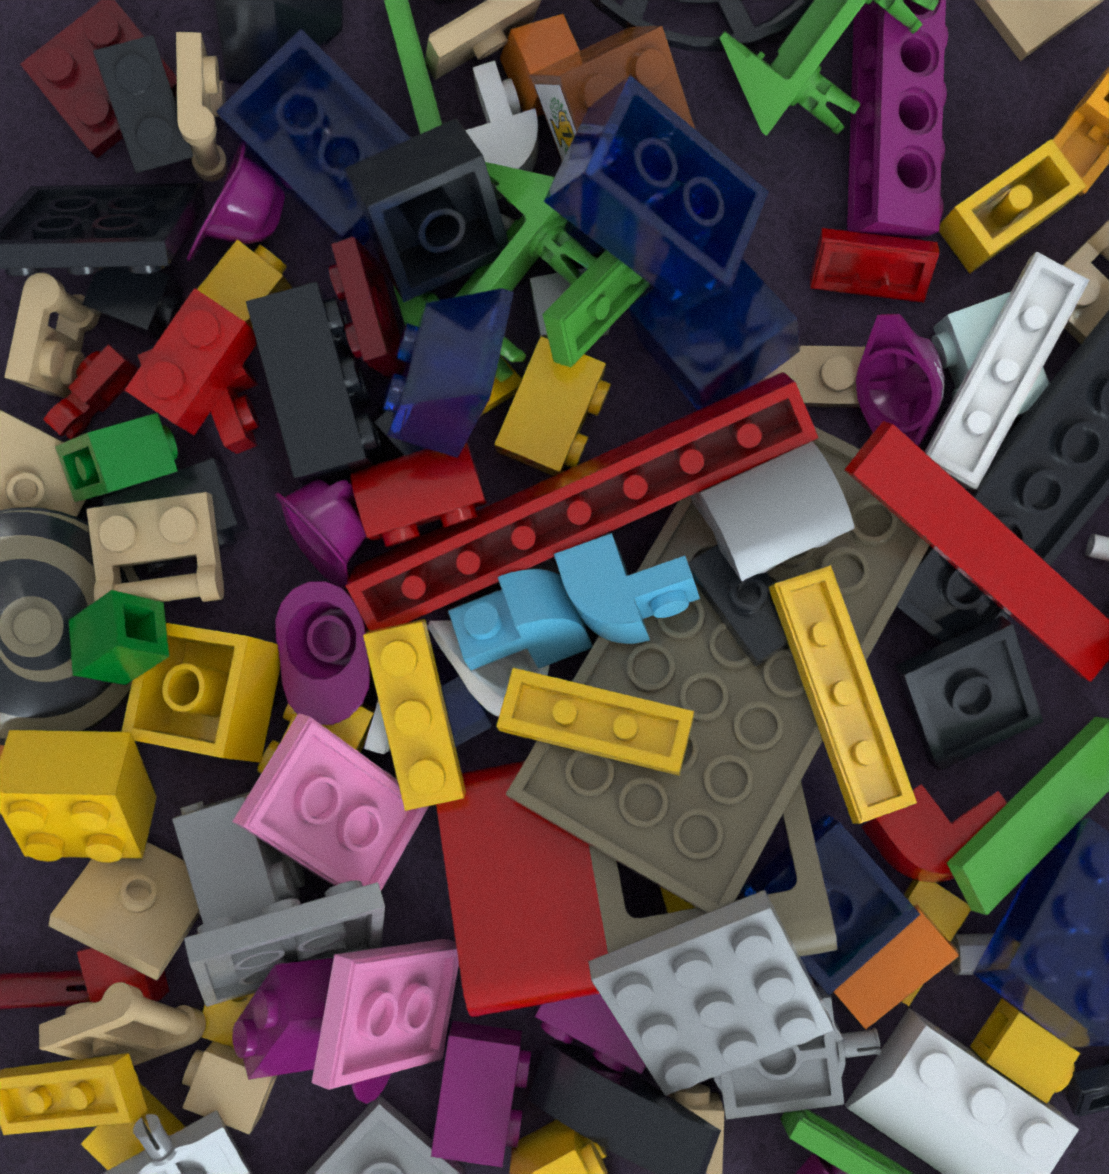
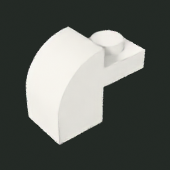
M495 61L473 67L475 87L487 124L465 131L483 154L485 162L532 172L539 151L538 120L535 108L521 113L513 81L511 78L501 81ZM491 182L496 200L505 197Z

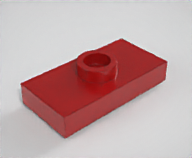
M822 228L810 274V289L924 303L939 257L938 242Z

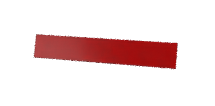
M882 421L844 471L1078 676L1092 682L1109 661V619L894 424Z

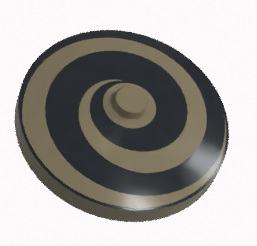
M31 507L0 510V745H5L9 730L88 731L107 719L130 694L132 681L127 685L73 676L69 620L95 602L94 585L96 578L88 522L60 511ZM120 567L121 583L142 581L136 567Z

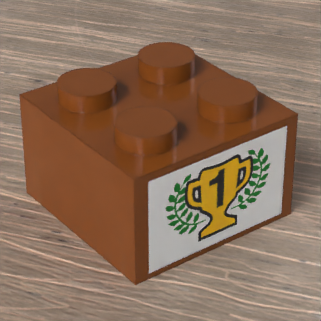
M663 26L626 28L530 75L564 169L577 184L588 188L590 191L601 193L699 143Z

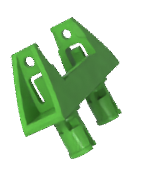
M813 0L777 50L779 54L771 65L763 60L764 53L760 51L756 55L724 30L720 40L761 132L767 136L788 106L793 107L798 103L832 129L834 134H839L845 126L826 106V103L831 102L855 114L860 106V102L852 99L819 72L822 67L819 64L864 3L868 5L874 1L905 25L909 32L914 34L923 24L905 5L904 0ZM911 0L931 11L935 9L939 0Z
M485 162L490 180L496 186V189L507 198L506 201L510 205L513 204L523 214L506 231L509 241L508 245L494 262L477 269L455 296L457 300L450 308L429 291L403 302L394 285L393 287L420 369L424 373H430L455 359L467 348L495 374V377L500 382H503L513 375L514 372L500 354L511 362H523L526 354L490 323L495 311L539 257L560 274L570 286L581 276V273L572 263L571 258L587 269L598 258L590 254L564 230L567 221L591 193L588 188L569 180Z

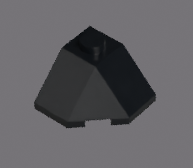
M215 0L227 82L285 84L301 69L300 64L322 43L327 45L343 30L344 0Z

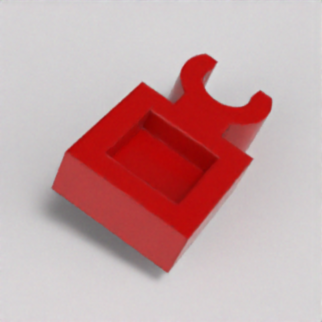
M109 344L102 351L91 353L81 362L76 370L77 378L68 387L72 393L57 403L43 420L60 436L66 435L70 440L78 437L86 429L92 416L98 410L104 412L125 390L139 368Z

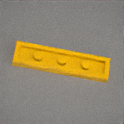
M831 565L769 586V591L852 823L860 824L916 804V798Z

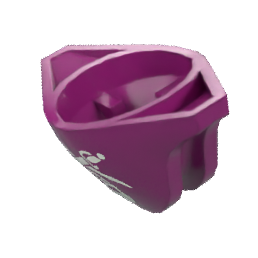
M900 314L877 315L857 370V399L872 433L875 432L882 421L892 423L920 447L939 412L943 400L945 376L942 362L935 345L929 339L918 336Z

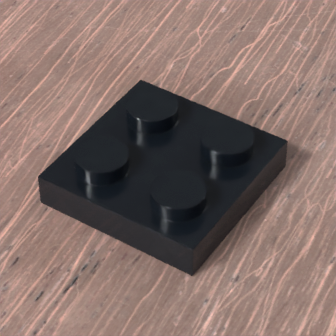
M1003 616L895 666L927 759L937 771L945 769L1043 722L1014 626Z

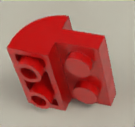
M465 436L351 473L353 493L366 537L371 540L383 538L386 547L420 537L417 526L441 519L443 528L453 527L478 518L475 508L487 504L481 487L482 483Z

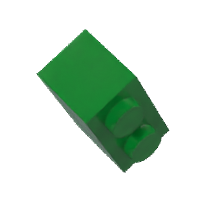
M158 413L91 431L55 446L74 502L178 472L174 462L178 454L174 436L166 425L161 424Z

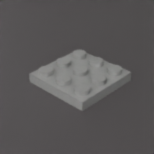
M348 881L329 888L325 892V897L303 904H300L299 899H285L263 908L262 916L237 922L234 917H223L202 924L197 928L198 934L185 937L184 941L189 963L206 1007L255 993L275 964L334 958V954L381 948L385 904L378 882L363 886L361 881Z
M765 890L588 961L593 984L665 1096L693 1087L707 1079L738 1067L747 1066L756 1060L792 1046L804 1044L813 1038L834 1031L829 1012Z

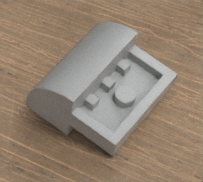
M813 441L691 495L694 506L712 529L721 553L741 581L753 575L768 572L781 562L809 549L824 546L833 538L855 529L841 487L825 457Z

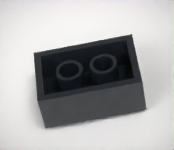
M313 282L246 301L294 478L304 485L316 479L333 485L342 480L350 482L352 472L378 464L377 458L386 456L385 447L378 426L375 422H372L370 414L363 411L361 403L371 400L361 366L357 367L353 355L348 356L346 347L350 345L346 336L345 324L350 321L346 311L342 312L337 297L328 299L319 284Z

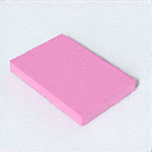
M298 713L232 822L332 886L348 881H361L363 886L378 882L380 890H382L429 806L405 811L397 779L313 718Z
M440 939L334 954L312 1083L329 1090L441 1060L444 1053L459 967L456 942Z

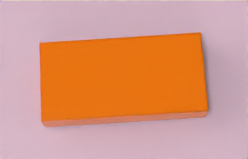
M916 904L825 977L826 984L860 1024L867 1029L959 957V953L920 906Z

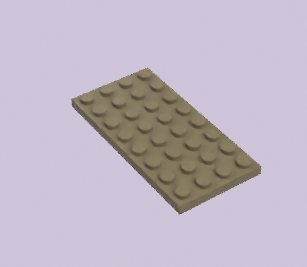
M814 427L819 438L813 440V442L825 457L841 487L855 529L833 538L824 546L809 549L777 564L767 574L774 583H778L831 565L865 661H867L925 555L929 544L844 471L860 449ZM691 496L678 501L637 572L682 556H686L687 562H690L717 545L712 529L694 506ZM696 586L700 599L690 602L689 606L681 613L666 618H656L653 615L643 619L650 641L623 644L612 642L599 636L572 681L694 711L693 723L680 776L537 741L506 795L707 914L735 902L823 739L790 647L787 646L755 667Z

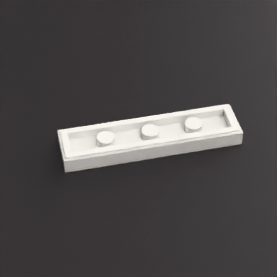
M1035 252L1026 263L925 450V453L963 488H978L1089 282V279L1039 252Z

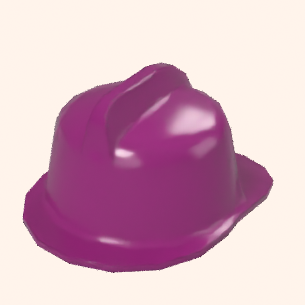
M244 142L239 145L233 157L219 198L194 241L187 257L188 262L193 259L206 238L234 243L236 240H239L243 244H252L263 241L271 236L279 224L285 199L284 191L276 185L275 177L270 172L244 156Z
M316 479L308 482L286 497L276 493L275 496L282 505L286 524L298 547L327 580L343 589L346 588L345 585L349 579L346 565L366 538L352 485L347 480L329 485L325 481Z
M327 581L307 582L292 589L280 604L275 619L282 684L288 704L297 715L300 713L310 716L321 725H334L348 719L362 705L369 689L370 662L363 634L369 630L352 597L343 588Z

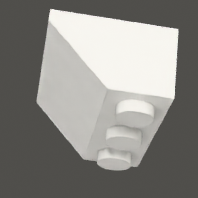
M910 1008L881 1049V1055L876 1057L845 1104L847 1109L942 1174H1050L1079 1130L1053 1105L1044 1103L990 1066L978 1054Z

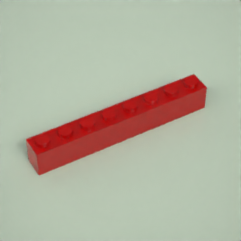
M781 372L476 511L478 518L449 528L441 527L354 567L345 586L369 631L408 623L499 582L498 577L501 575L533 567L555 557V553L593 540L819 437L796 382L786 373Z

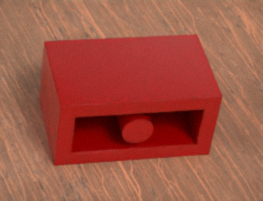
M194 288L127 385L125 391L175 425L195 435L256 346L257 341L254 330L245 321Z

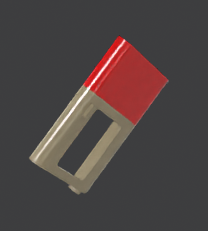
M525 761L464 772L462 777L466 790L465 797L459 800L436 804L461 982L466 1007L471 1017L600 994L591 980L588 961L706 914L698 908L645 918L631 917L626 911L616 860L506 795ZM800 781L782 814L797 883L791 890L768 894V897L801 957L837 950V941Z

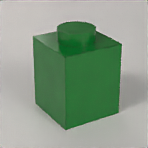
M110 590L69 620L73 676L127 685L169 657L164 603L161 601Z

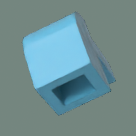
M612 533L554 554L565 590L581 619L594 633L612 642L636 644L650 641L643 621L644 618L653 615L656 618L674 616L684 611L690 602L700 599L686 556L628 575L622 555Z
M528 569L501 575L498 577L501 590L448 610L463 659L470 670L524 649L529 651L539 669L593 647L585 624L565 590L561 575L552 571Z

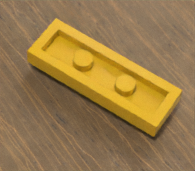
M422 619L366 632L363 634L405 811L463 799L466 790L426 620Z
M512 668L496 727L501 732L680 776L693 723L694 711Z
M129 1053L0 1070V1126L3 1135L132 1123L148 1111Z

